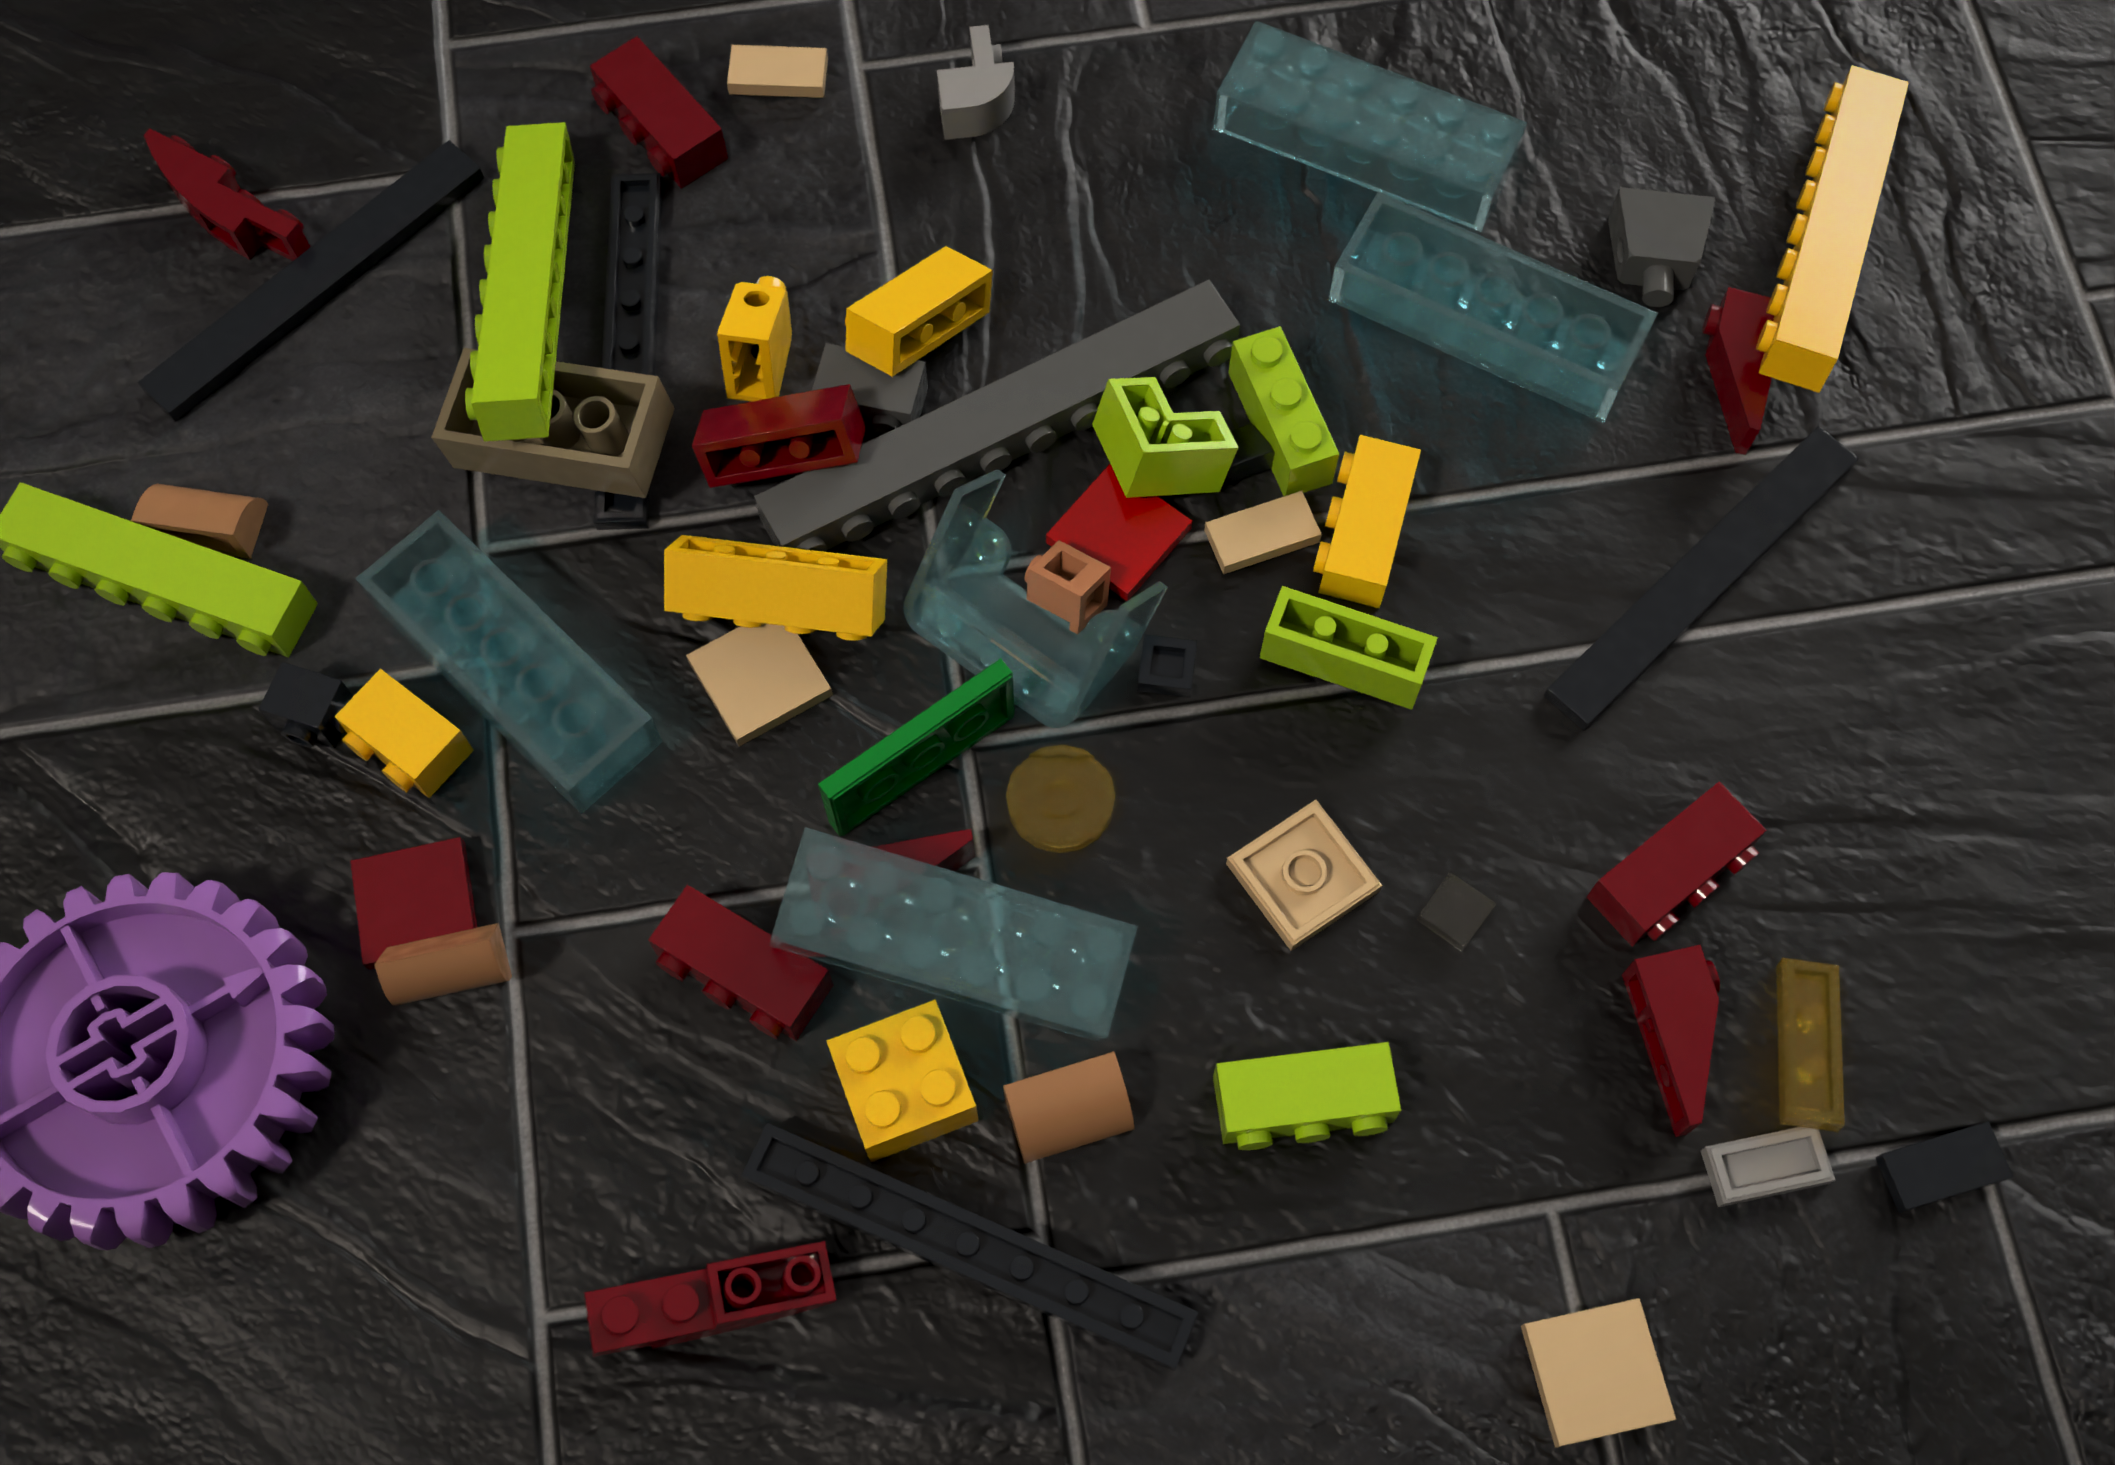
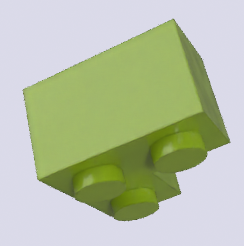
M1156 377L1108 379L1092 423L1126 498L1220 492L1239 448L1220 411L1173 413Z

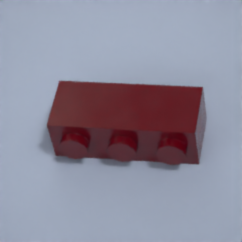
M638 36L589 65L595 87L591 89L595 101L604 113L609 114L613 112L618 117L622 131L633 145L638 143L643 145L647 150V156L658 173H661L662 177L668 174L682 189L729 159L722 128Z
M850 384L703 410L692 448L709 488L857 463L866 426Z
M1719 781L1601 877L1586 898L1632 947L1646 935L1655 942L1680 920L1674 914L1677 909L1687 901L1694 908L1698 907L1720 887L1714 879L1728 868L1736 875L1760 854L1754 847V844L1767 830Z
M688 884L648 939L658 956L655 963L662 970L680 981H684L687 975L701 982L705 985L702 993L727 1010H730L734 1003L752 1014L749 1019L752 1025L774 1039H778L780 1034L783 1033L797 1041L834 986L828 969Z

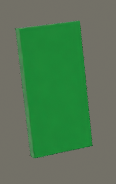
M1002 658L818 783L828 822L839 836H844L1014 718L1013 672Z

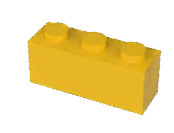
M947 246L943 247L846 308L845 351L892 377L990 312L993 270Z
M1360 435L1355 454L1344 452L1337 482L1347 484L1343 498L1332 497L1325 527L1335 529L1332 542H1320L1313 572L1323 574L1318 593L1380 609L1421 449Z

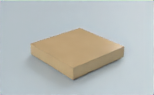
M764 624L753 628L739 626L686 655L693 671L739 747L833 696L830 685L799 635L786 631L784 626Z
M1314 800L1229 856L1226 861V865L1291 951L1379 893L1382 888V884L1317 800Z
M1640 1298L1525 1323L1521 1326L1555 1448L1676 1420Z

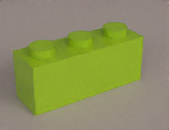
M1281 326L1233 341L1229 376L1250 422L1271 444L1275 452L1272 472L1283 496L1299 491L1305 493L1332 484L1339 452Z
M1282 586L1264 633L1260 659L1412 710L1438 637Z
M1389 1042L1216 1063L1213 1074L1223 1144L1238 1143L1239 1150L1266 1148L1273 1145L1272 1138L1295 1135L1297 1143L1318 1142L1330 1138V1131L1348 1128H1352L1353 1135L1355 1136L1374 1135L1387 1131V1124L1393 1123L1401 1112Z

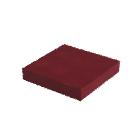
M461 837L350 860L362 962L368 970L375 969L374 964L387 947L477 928L466 844Z

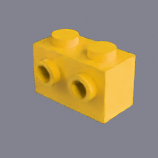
M381 668L334 716L347 732L342 741L365 761H368L374 755L386 764L382 770L383 774L406 793L414 786L426 797L430 798L474 751L459 728Z

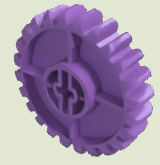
M162 872L151 882L148 889L131 874L114 876L107 886L105 902L99 900L84 887H78L67 892L63 901L65 917L56 922L38 909L24 918L23 929L29 942L21 949L9 943L0 942V1212L17 1219H28V1224L34 1231L59 1241L70 1240L76 1237L81 1243L99 1250L115 1249L126 1238L148 1248L158 1247L166 1244L173 1232L174 1222L197 1233L214 1227L217 1216L215 1198L219 1196L243 1208L257 1199V1187L250 1173L258 1165L272 1172L283 1173L291 1164L292 1158L290 1153L279 1140L285 1131L300 1134L312 1131L318 1117L310 1109L299 1103L302 1092L320 1091L328 1087L332 1073L326 1066L309 1055L310 1052L325 1048L334 1040V1024L314 1010L320 1006L327 996L326 986L316 973L304 966L308 958L304 945L291 932L279 928L277 919L271 912L255 900L245 899L240 901L237 895L221 882L206 880L194 887L179 873Z

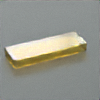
M1782 958L1776 966L1780 1124L1839 1132L1845 1125L1839 965Z

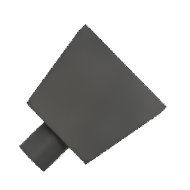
M1625 187L1619 188L1608 218L1617 279L1622 284L1643 286L1642 300L1646 305L1652 307L1669 305L1673 301L1674 290L1689 288L1701 262L1715 197Z

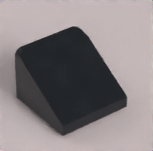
M1252 423L1230 431L1239 448L1224 480L1225 486L1272 469L1275 452L1271 444Z

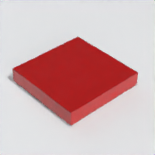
M1109 464L1046 534V543L1052 547L1060 540L1110 566L1109 589L1128 602L1191 530L1192 520L1158 496L1126 498L1113 468Z

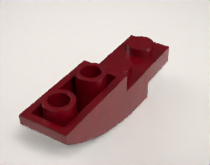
M151 128L144 134L154 160L179 201L207 232L228 248L251 260L260 247L264 246L294 261L311 247L303 233L304 226L300 220L286 210L279 209L276 212L264 206L254 195L241 189L235 179L236 171L225 160L216 155L207 157L195 151L188 142L176 135H172L169 138Z
M825 1241L709 1263L705 1269L584 1292V1302L593 1357L650 1345L654 1349L758 1325L836 1302V1295Z

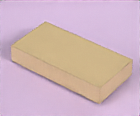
M732 45L727 79L729 94L824 98L828 65L827 48Z
M1302 491L1205 522L1204 529L1223 574L1320 543L1322 535Z

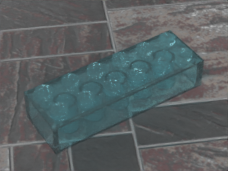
M1255 21L1217 92L1213 129L1482 232L1517 159L1528 122Z
M1379 191L1335 265L1328 297L1329 301L1602 423L1605 422L1658 314L1646 307Z
M440 510L436 511L355 578L373 606L580 814L584 813L663 742L653 718Z
M805 827L769 946L1072 1035L1099 1041L1108 1038L1138 926Z

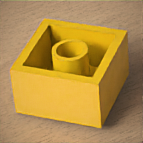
M936 999L826 1040L870 1162L877 1161L979 1121L975 1101Z

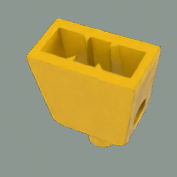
M763 276L757 280L756 284L747 282L735 284L717 332L728 399L752 402L779 397L792 339L788 293L785 284L780 279L772 276ZM755 344H759L757 359L751 354V349Z

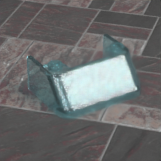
M997 469L954 489L905 597L904 615L909 626L917 634L974 675H977L1002 658L1013 672L1014 703L1044 725L1051 728H1062L1082 715L1133 654L1168 587L1159 581L1120 605L1118 611L1104 610L1093 616L1084 631L1082 630L1079 634L1070 631V622L1026 599L1027 591L1003 575L1011 558V544L1005 532L986 518L1006 476Z

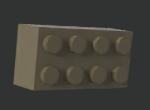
M463 348L431 437L453 468L634 497H647L675 409L658 376L556 361L549 437L484 442L477 420H470L468 418L465 405V391L467 388H473L474 385L470 368V353L476 349Z

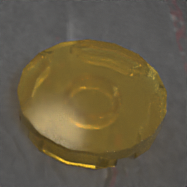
M1061 744L1040 748L1031 753L1029 758L1023 761L1020 766L1018 764L1010 776L1006 801L1010 821L1021 838L1038 849L1064 853L1081 850L1099 839L1111 822L1115 805V792L1111 775L1105 767L1103 768L1098 761L1094 760L1093 755L1082 748Z

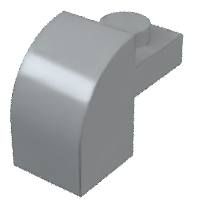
M989 25L969 27L972 66L937 70L944 140L987 134L1001 126L1013 110L1015 103L1014 62L1003 63L1001 45L991 44Z

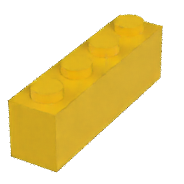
M681 535L664 549V611L682 613L683 618L691 621H707L717 617L733 619V623L740 627L753 628L764 624L784 626L786 631L795 634H808L816 630L836 632V636L844 640H862L868 636L872 637L885 620L887 559Z

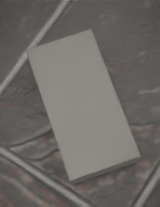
M1817 1123L1706 1146L1701 1150L1718 1207L1817 1187L1835 1181Z

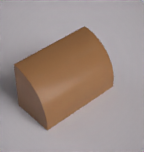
M154 484L140 497L131 521L229 556L251 559L268 503L264 499Z
M499 923L387 947L374 964L384 994L393 1006L510 981L512 977Z
M1114 1051L1003 1085L1004 1099L1024 1164L1134 1130V1120L1127 1090Z

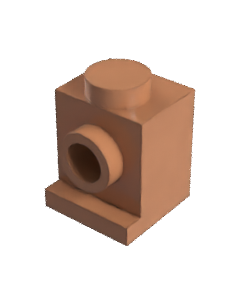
M1058 540L1044 555H1037L1030 562L1025 573V582L1027 583L1026 599L1070 622L1069 630L1079 634L1108 605L1111 567Z

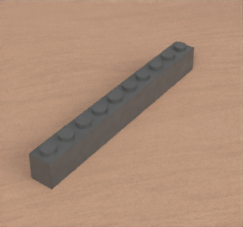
M1210 279L862 444L857 463L806 471L755 495L754 498L760 520L775 546L827 552V550L845 541H858L866 537L874 527L888 520L908 517L921 504L938 496H951L960 491L967 482L985 473L988 475L996 474L1004 470L1012 460L1029 452L1038 453L1044 451L1054 444L1056 439L1074 430L1084 431L1093 427L1092 423L1108 379L1156 377L1161 388H1173L1183 383L1190 374L1208 365L1216 367L1231 358L1232 343L1238 340L1240 324Z

